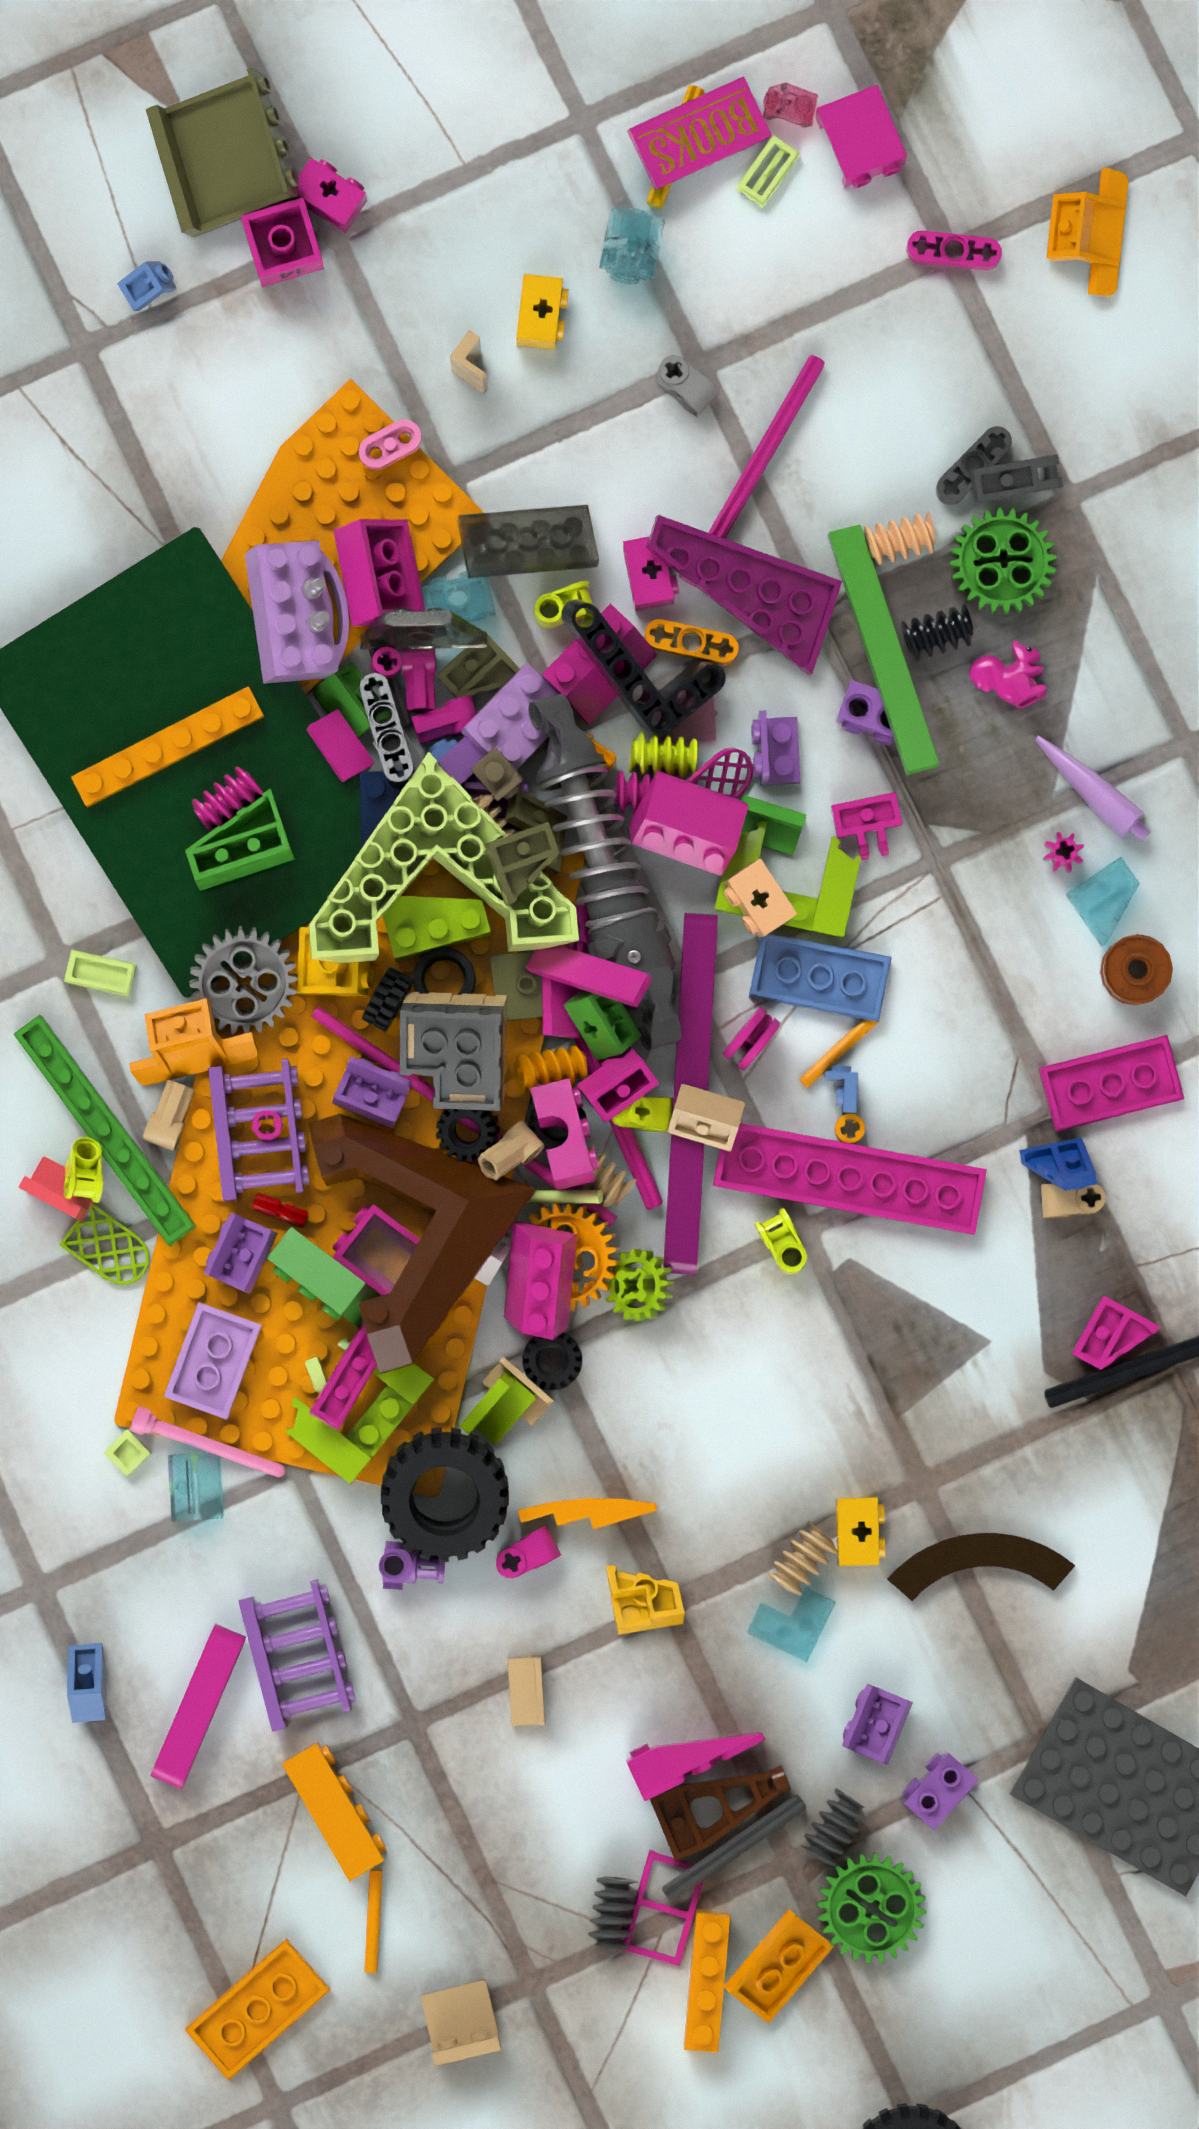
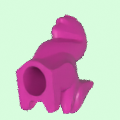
M1013 641L1012 653L1015 663L1008 667H1005L998 658L992 655H984L972 663L969 677L977 689L981 688L985 692L993 689L999 698L1014 704L1016 708H1024L1046 697L1045 691L1047 687L1043 684L1037 685L1035 682V678L1041 676L1044 670L1043 666H1035L1040 661L1041 654L1032 647L1023 646L1017 641Z

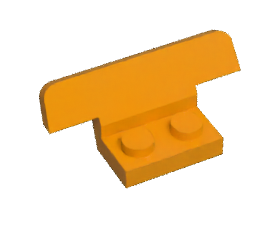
M1111 168L1101 169L1098 195L1089 192L1053 194L1046 256L1051 261L1081 259L1091 263L1088 295L1102 297L1111 296L1117 290L1129 183L1124 173Z
M206 998L144 1014L149 1049L154 1057L131 1062L129 1065L130 1071L138 1083L148 1086L208 1071L210 1067H224L252 1060L258 1055V1045L252 1032L221 1039L215 1030L211 1001Z

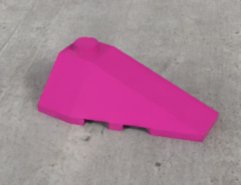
M762 1732L656 1745L652 1748H649L647 1743L630 1751L629 1753L632 1758L627 1759L626 1763L644 1801H647L685 1782L686 1776L702 1773L716 1765L717 1761L721 1759L727 1760L764 1741L765 1738Z

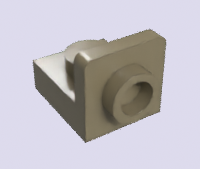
M496 746L470 767L472 772L497 801L502 797L508 800L521 789L519 783L523 780L522 776Z

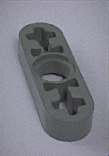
M1000 426L989 428L941 476L936 486V495L942 503L947 505L957 504L972 490L971 476L964 466L968 458H979L983 463V467L996 465L1009 452L1012 445V437L1009 431ZM989 437H1003L1002 446L1004 448L995 447L987 457L984 451L991 443ZM980 446L983 452L978 450L977 448ZM958 470L960 475L971 483L967 485L965 480H963L957 487L958 495L950 493L947 496L944 493L946 488L944 483L953 484L959 477V474L954 473V471Z

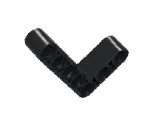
M575 599L567 602L562 609V620L638 724L647 731L657 735H666L719 692L725 684L726 674L719 665L706 660H697L658 691L594 605ZM584 608L586 611L585 620L577 624L576 614L580 609ZM603 634L605 643L602 648L596 650L595 640L599 635ZM623 660L624 668L622 672L615 675V664L617 661ZM710 669V680L703 684L702 674L705 670ZM641 685L642 695L634 701L633 691L637 686ZM685 690L686 699L682 704L678 705L677 695L680 691ZM660 711L661 720L657 725L653 726L651 722L652 716L655 712Z

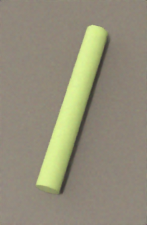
M537 1190L526 1204L602 1203L603 1193L601 1190Z

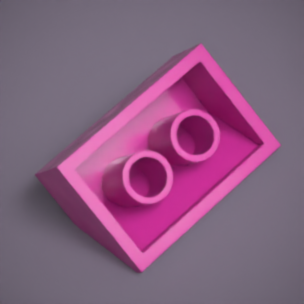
M359 519L333 530L352 627L379 626L426 616L407 519Z
M610 603L601 613L642 670H644L658 654L636 627ZM603 634L599 635L595 640L596 650L602 648L605 643ZM576 639L542 673V678L558 694L562 693L566 696L573 711L588 725L618 697ZM619 660L615 664V675L622 672L624 668L623 660Z
M657 770L630 820L631 844L722 876L736 852L748 810V803Z
M519 1221L513 1223L504 1318L521 1333L554 1340L568 1329L577 1234Z

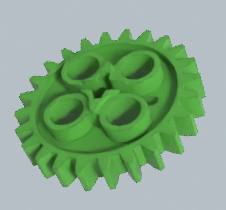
M1000 507L996 512V517H992L990 512L985 510L983 514L984 521L973 516L971 519L973 528L965 524L962 526L961 530L966 537L956 535L954 542L960 548H951L950 554L958 559L951 561L949 568L958 569V572L951 579L952 581L962 580V584L957 591L961 593L968 590L970 594L966 600L967 603L975 598L979 600L977 610H981L985 604L990 605V614L992 615L997 607H1002V612L1006 616L1010 606H1013L1017 613H1020L1023 601L1029 607L1034 605L1032 595L1042 599L1044 592L1040 586L1050 587L1052 582L1045 575L1055 574L1056 569L1048 566V564L1054 562L1057 556L1047 554V551L1053 548L1054 542L1044 543L1043 539L1047 536L1048 531L1044 530L1039 533L1036 531L1039 524L1038 520L1030 525L1026 523L1028 513L1025 512L1018 519L1016 518L1014 508H1012L1008 516H1004L1003 510ZM1019 537L1026 542L1027 547L1024 551H1015L1011 548L1009 541L1012 538ZM987 539L993 544L994 551L987 554L982 553L976 544L979 540ZM999 555H1004L1006 561H1011L1008 562L1006 568H1001V563L995 562ZM1025 557H1030L1032 559V562L1030 563L1022 561H1013ZM979 560L983 562L989 561L992 563L983 564L982 566H975L973 562ZM1018 569L1025 571L1028 574L1029 581L1025 584L1016 583L1012 578V572ZM985 571L992 573L996 578V583L992 586L983 585L979 580V574Z
M873 1852L871 1861H866L863 1853H859V1863L856 1864L847 1857L848 1868L844 1870L836 1864L835 1869L838 1876L835 1878L826 1875V1879L831 1884L830 1888L820 1887L819 1889L822 1894L827 1896L826 1900L817 1901V1906L826 1909V1912L817 1916L818 1920L828 1921V1924L822 1928L823 1934L833 1932L834 1935L829 1941L830 1944L834 1945L841 1942L842 1945L839 1952L842 1955L851 1949L852 1960L854 1961L858 1959L861 1953L864 1954L867 1964H870L872 1955H877L879 1961L884 1963V1953L889 1952L896 1959L897 1953L895 1948L900 1946L903 1950L908 1951L905 1940L909 1938L917 1941L918 1938L912 1930L913 1928L924 1927L917 1920V1916L925 1915L927 1911L918 1907L917 1904L925 1901L926 1897L924 1895H915V1891L922 1885L920 1882L910 1884L909 1881L914 1875L912 1870L902 1874L901 1871L904 1863L900 1861L892 1867L890 1855H887L883 1862H879L877 1852ZM865 1875H871L876 1879V1887L869 1893H863L858 1888L859 1880ZM851 1889L869 1903L878 1900L877 1907L879 1910L896 1920L897 1925L891 1926L873 1912L868 1916L865 1915L867 1911L865 1907L848 1896L846 1891ZM891 1895H900L904 1899L903 1908L898 1912H891L886 1908V1901ZM847 1903L854 1904L857 1907V1915L850 1921H844L839 1917L840 1908ZM873 1923H881L885 1927V1934L879 1940H872L867 1936V1929Z

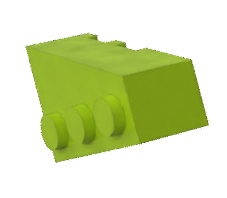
M400 896L383 915L396 963L425 955L433 949L441 947L451 948L492 936L483 901L478 899Z

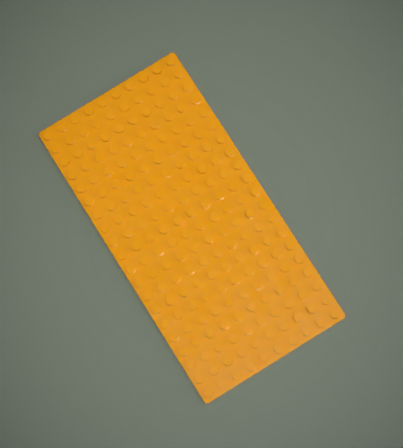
M582 851L565 856L562 855L560 873L553 876L545 874L553 882L552 885L565 898H568L573 905H575L581 878L572 880L568 877L570 873L583 868L585 854ZM434 858L401 895L482 900ZM483 901L492 936L451 948L464 954L473 965L476 976L473 994L494 996L490 955L535 950L508 952L505 919ZM383 916L376 923L379 955L375 961H370V968L373 969L375 974V983L373 988L368 989V996L298 993L287 995L293 1005L292 1007L281 1006L285 1013L284 1018L273 1015L275 1026L271 1027L264 1021L262 1022V1032L260 1033L255 1025L250 1026L249 1032L253 1033L258 1045L257 1057L223 1067L224 1074L230 1073L232 1077L283 1071L282 1059H289L290 1066H297L299 1086H293L294 1099L301 1100L302 1119H297L298 1132H304L306 1152H300L301 1164L308 1165L310 1185H304L305 1193L298 1194L295 1183L243 1189V1193H238L239 1201H223L209 1071L195 1074L192 1086L195 1092L185 1116V1125L182 1129L169 1189L197 1227L171 1247L168 1246L158 1232L114 1421L118 1426L130 1428L138 1406L150 1409L151 1414L157 1415L156 1419L262 1458L339 1476L286 1433V1428L293 1429L298 1408L291 1407L293 1399L297 1397L311 1409L320 1394L314 1389L305 1364L306 1360L319 1357L328 1381L345 1352L338 1343L347 1338L350 1344L359 1328L343 1316L337 1321L322 1310V1307L325 1305L322 1300L316 1297L312 1302L297 1291L301 1284L293 1278L287 1283L272 1271L276 1265L267 1258L251 1294L204 1274L207 1258L214 1250L220 1237L221 1227L228 1219L230 1213L237 1214L278 1233L268 1256L290 1227H292L332 1258L336 1253L332 1247L343 1233L349 1236L357 1225L352 1221L364 1206L370 1209L374 1204L419 1239H421L433 1218V1215L429 1214L428 1211L410 1204L380 1186L360 1177L326 1186L320 1173L308 1124L330 1116L343 1114L444 1154L448 1152L446 1148H440L441 1139H436V1133L439 1131V1128H436V1124L444 1110L433 1108V1102L411 1087L393 1129L332 1104L333 1096L345 1073L350 1057L366 1059L376 1067L384 1068L313 1019L311 1016L318 1006L400 1063V1010L386 1032L362 1020L371 996L374 994L387 969L392 967L413 979L414 968L422 956L395 962ZM309 922L308 924H306V925L303 926V927H309V924H310L311 922ZM300 929L282 939L278 949L279 952L285 949L290 951V955L284 960L285 962L295 961L296 967L288 973H298ZM437 961L428 968L425 974V985L429 992L453 993V995H457L463 987V972L452 961ZM234 970L232 971L238 978V986L245 983L261 1000L267 999L265 995L250 985L248 975L245 978H241ZM266 972L260 975L258 982L263 986H271L277 978L274 974ZM224 976L219 979L216 988H225L229 984L228 978ZM297 981L289 983V985L297 988ZM413 984L409 992H415ZM242 997L236 1002V1006L241 1010H249L254 1005V1001L249 997ZM543 1018L507 1021V1040L505 1043V1048H507V1071L505 1074L507 1092L501 1110L491 1112L493 1116L497 1115L499 1121L496 1123V1126H500L499 1133L503 1136L518 1122H525L531 1092L529 1087L525 1086L524 1092L520 1093L516 1082L514 1065L518 1054L525 1053L528 1057L534 1051L541 1054L545 1036L543 1035ZM214 1019L216 1033L221 1039L245 1034L243 1026H238L235 1034H231V1024L228 1023L219 1030V1019ZM416 1074L433 1086V1076ZM284 1084L232 1090V1093L227 1094L228 1107L234 1106L236 1110L286 1104ZM282 1117L283 1129L277 1138L290 1137L288 1117ZM275 1118L260 1120L262 1128L259 1131L263 1134H266V1131H269L270 1134L273 1133L276 1129L273 1125ZM252 1121L236 1123V1126L230 1127L232 1140H238V1143L262 1140L254 1133ZM460 1121L457 1122L456 1132L462 1140L472 1142L478 1139L479 1135ZM292 1150L240 1156V1159L234 1160L235 1173H241L242 1176L294 1170ZM476 1158L472 1162H468L470 1164L480 1167V1164L477 1160L478 1158ZM514 1168L503 1176L512 1179ZM261 1193L280 1200L283 1205L287 1203L306 1210L309 1213L306 1225L303 1228H299L279 1220L280 1217L276 1216L273 1218L253 1210L252 1203L256 1194ZM373 1230L357 1251L361 1259L394 1284L411 1257L410 1253L380 1230ZM403 1236L404 1241L408 1245L415 1246V1244ZM474 1278L461 1298H458L450 1309L448 1316L434 1336H431L414 1363L435 1380L355 1480L382 1485V1478L386 1471L387 1463L391 1456L396 1455L397 1448L404 1441L407 1443L411 1442L413 1435L421 1431L424 1435L430 1434L431 1428L441 1427L442 1432H451V1427L455 1428L487 1285ZM198 1302L262 1325L228 1420L164 1397ZM374 1373L371 1374L338 1430L345 1437L387 1386ZM445 1467L434 1468L422 1474L415 1483L413 1493L429 1497L438 1496Z

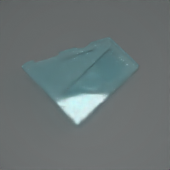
M1120 857L1066 893V897L1102 947L1108 942L1140 883L1122 857Z

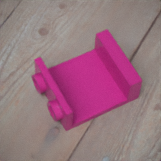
M878 84L817 108L816 121L820 129H825L843 173L842 184L844 188L852 185L854 188H860L869 184L872 181V177L880 174L887 177L902 170L901 166L905 165L907 155Z

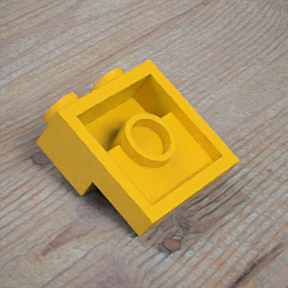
M300 927L297 993L368 996V989L373 988L375 983V974L373 969L370 968V961L339 963L311 959L309 927Z

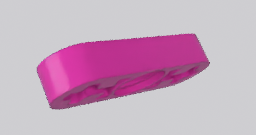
M917 231L913 233L908 239L906 247L908 257L916 263L984 271L994 269L1002 256L1000 244L992 238L932 231ZM919 240H925V246L936 247V241H942L939 248V257H934L936 251L934 249H926L924 254H918V248L913 247V245H917ZM951 242L960 244L963 248V255L958 259L949 258L945 253V246ZM969 244L974 245L972 252H982L984 247H990V253L995 254V256L990 257L988 262L983 261V256L980 254H973L972 261L966 260L969 254Z

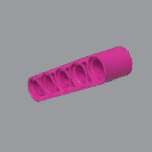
M218 1624L214 1625L155 1762L151 1777L176 1788H183L243 1648L246 1636Z

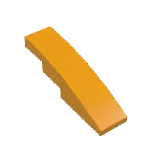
M581 1498L544 1503L517 1511L521 1523L554 1514L557 1526L590 1517L592 1527L596 1529L656 1511L657 1506L656 1503L621 1498Z

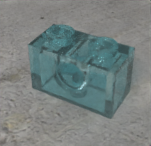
M472 569L460 573V578L447 581L446 577H439L427 581L428 586L422 587V593L432 631L496 616L486 572L479 573L478 569ZM455 591L464 592L467 595L466 602L458 606L453 605L449 601L451 593Z

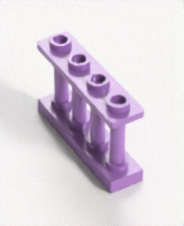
M282 1059L283 1071L231 1077L230 1073L224 1074L222 1066L208 1068L224 1202L239 1201L238 1193H243V1189L295 1183L296 1192L299 1194L305 1193L304 1185H310L308 1165L301 1164L300 1152H306L304 1132H298L297 1119H302L301 1100L294 1099L293 1086H299L297 1066H290L289 1059ZM284 1084L286 1104L236 1110L234 1106L228 1107L227 1094L232 1093V1090ZM272 1110L280 1118L288 1117L290 1137L276 1138L270 1141L257 1140L238 1143V1140H232L230 1127L236 1126V1123L253 1121L255 1115L260 1111ZM292 1150L294 1170L242 1176L241 1173H235L234 1160L240 1159V1156Z
M318 1579L310 1581L311 1592L266 1604H261V1602L255 1603L254 1597L238 1601L272 1732L285 1729L287 1727L286 1720H290L291 1715L340 1702L342 1703L343 1711L347 1712L352 1710L351 1703L356 1702L352 1683H345L342 1670L348 1669L343 1649L337 1651L334 1637L339 1636L334 1617L328 1618L325 1605L331 1604L326 1584H319ZM316 1604L321 1624L270 1637L269 1634L263 1635L260 1622L266 1621V1617ZM321 1637L325 1638L329 1657L280 1670L278 1667L272 1668L269 1655L274 1654V1650ZM333 1669L338 1689L288 1703L287 1700L280 1701L277 1688L282 1687V1683Z

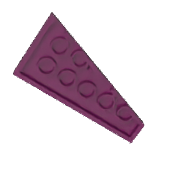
M657 515L646 548L806 674L812 675L842 581Z

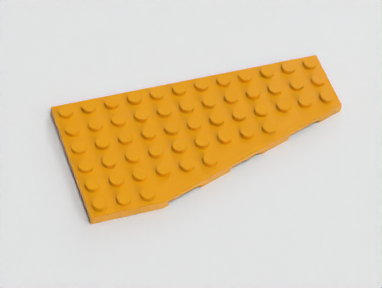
M349 379L280 446L221 562L252 609L245 553L256 545L319 540L320 549L334 566L345 591L333 530L359 519H407L420 585H422L489 520V517L420 448L384 469L371 470L365 467L359 456L360 444L365 438L395 422L352 379ZM402 434L399 437V441L407 444L411 441V438L407 434ZM374 449L370 452V457L373 459H379L382 456V452L379 449ZM325 577L333 609V638L336 645L338 637V611L333 592ZM349 613L347 644L340 663L379 626L352 627ZM324 679L298 681V683L308 696Z

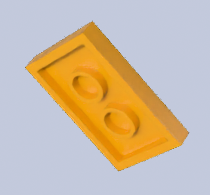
M788 1909L723 1987L769 2024L832 1950L834 1945H831L824 1936L792 1910Z

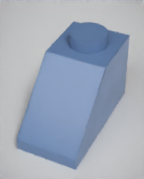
M102 1643L72 1645L68 1648L67 1698L72 1723L106 1720V1683Z

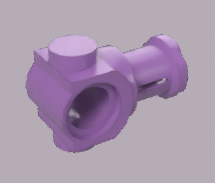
M386 1541L384 1554L379 1561V1571L383 1576V1588L403 1590V1583L415 1584L416 1579L437 1580L438 1583L443 1584L445 1562H439L438 1556H430L429 1560L420 1558L417 1550L407 1551L402 1547V1542ZM390 1556H398L403 1561V1570L398 1575L389 1574L385 1569V1561ZM420 1566H434L436 1569H421Z

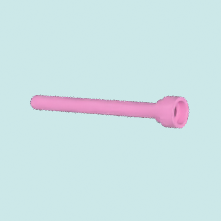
M138 1406L129 1430L143 1435V1432L147 1434L154 1432L275 1477H282L285 1474V1467L282 1464L156 1419L157 1415L151 1414L150 1409Z

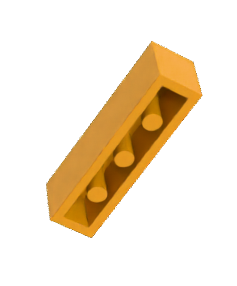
M318 1741L284 1761L282 1766L347 1879L351 1881L385 1861L383 1852L387 1851V1847L378 1833L372 1835L366 1823L371 1820L362 1804L360 1803L355 1806L349 1795L354 1792L353 1788L344 1774L338 1776L332 1765L337 1761L328 1745L321 1747Z
M696 1909L683 2043L684 2050L718 2053L730 1927L729 1912Z

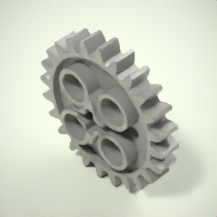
M239 926L237 936H233L229 929H225L226 939L221 940L214 934L213 947L205 943L202 945L206 955H195V961L201 966L190 968V973L198 977L189 981L190 987L199 989L192 994V1000L207 998L211 1001L214 1019H219V1030L228 1023L231 1024V1034H235L238 1026H243L244 1033H249L250 1026L255 1025L260 1033L262 1032V1022L264 1021L271 1027L275 1026L274 1014L281 1018L285 1017V1013L281 1008L282 1005L286 1007H292L293 1005L287 995L297 994V988L289 985V983L298 981V976L288 972L296 967L295 961H284L290 955V951L285 949L279 952L281 940L277 939L270 944L269 932L267 931L259 938L257 937L256 927L252 928L249 935H245L242 926ZM239 951H246L250 953L252 958L247 964L241 965L233 960V956ZM226 961L241 978H245L248 975L250 985L265 995L267 999L261 1000L245 983L238 986L237 976L220 963ZM268 972L274 974L277 979L271 986H263L258 982L260 975ZM223 975L228 978L229 984L225 988L217 989L212 986L211 980L215 976ZM242 997H249L254 1001V1005L249 1010H241L236 1006V1002Z

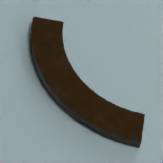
M973 1533L948 1538L926 1547L898 1566L887 1580L908 1599L913 1601L932 1583L954 1572L975 1567H1001L1027 1574L1054 1591L1075 1565L1061 1554L1030 1539L1000 1533Z

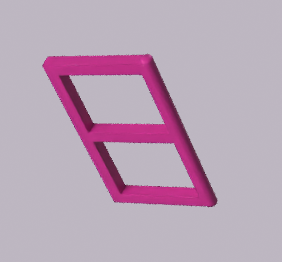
M649 1850L634 1902L635 1909L631 1913L633 1923L628 1924L627 1929L631 1930V1936L624 1938V1941L629 1944V1950L622 1951H629L680 1966L704 1881L694 1887L688 1911L644 1899V1892L654 1860L684 1869H689L694 1865L683 1860L675 1861L673 1857ZM640 1906L686 1918L675 1957L630 1944Z

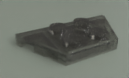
M435 607L418 612H413L407 608H398L393 610V612H384L360 635V650L380 649L382 647L394 649L486 648L487 633L454 612L446 611L443 608Z

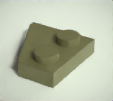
M483 630L436 677L455 698L503 687L520 668Z

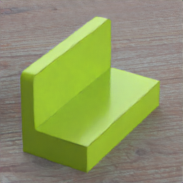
M507 1370L459 1426L468 1434L476 1428L493 1444H497L534 1402L537 1395Z

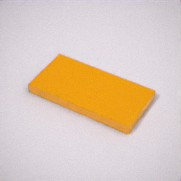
M286 1938L184 2030L229 2081L327 1994L331 1988Z

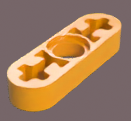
M663 619L651 621L645 629V640L655 651L695 660H706L718 665L731 664L738 655V642L732 635ZM658 627L664 628V634L674 636V629L680 630L677 637V648L670 647L673 641L671 639L663 638L661 643H656L655 637L650 635V632H656ZM690 633L698 635L701 639V646L695 651L686 650L682 645V639L685 635ZM706 637L712 638L710 645L721 646L722 641L728 642V648L733 649V652L727 653L725 658L720 657L719 651L709 648V655L702 654L706 648Z

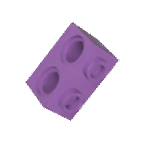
M851 680L836 722L841 723V729L847 732L860 734V731L872 734V740L889 746L892 742L895 743L891 728L884 727L880 722V716L885 713L878 689ZM853 702H861L866 706L867 713L862 717H855L850 713L849 705Z

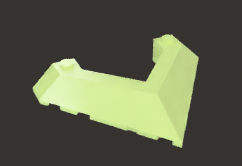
M428 752L309 924L311 959L339 963L375 961L379 955L376 923L433 858L505 919L508 952L541 950L579 941L576 907L552 885L553 882L542 871L537 879L521 892L513 904L505 905L484 844L508 835L482 808L478 807L463 787L452 776L450 777L437 763L438 761Z

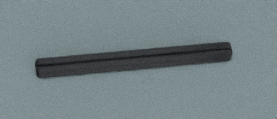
M1199 1336L1048 1388L1044 1391L1045 1400L1050 1408H1054L1199 1357Z

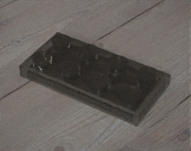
M588 504L458 516V528L468 578L598 567L599 556Z

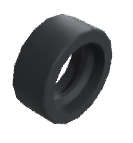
M445 947L433 949L423 955L417 962L413 972L415 992L429 994L425 985V974L428 968L437 961L447 960L457 964L463 972V987L457 995L474 993L476 976L473 965L464 954L456 949Z

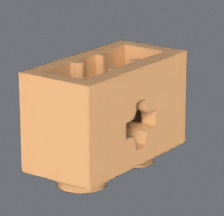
M761 858L723 882L726 887L723 891L725 897L733 907L738 905L745 916L742 918V922L752 935L756 933L759 938L766 936L797 915V912ZM761 894L764 898L760 902L761 906H753L751 901L754 899V895Z

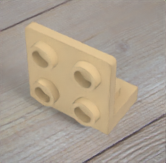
M486 1980L434 1991L421 1996L432 2045L434 2066L501 2050V2041Z

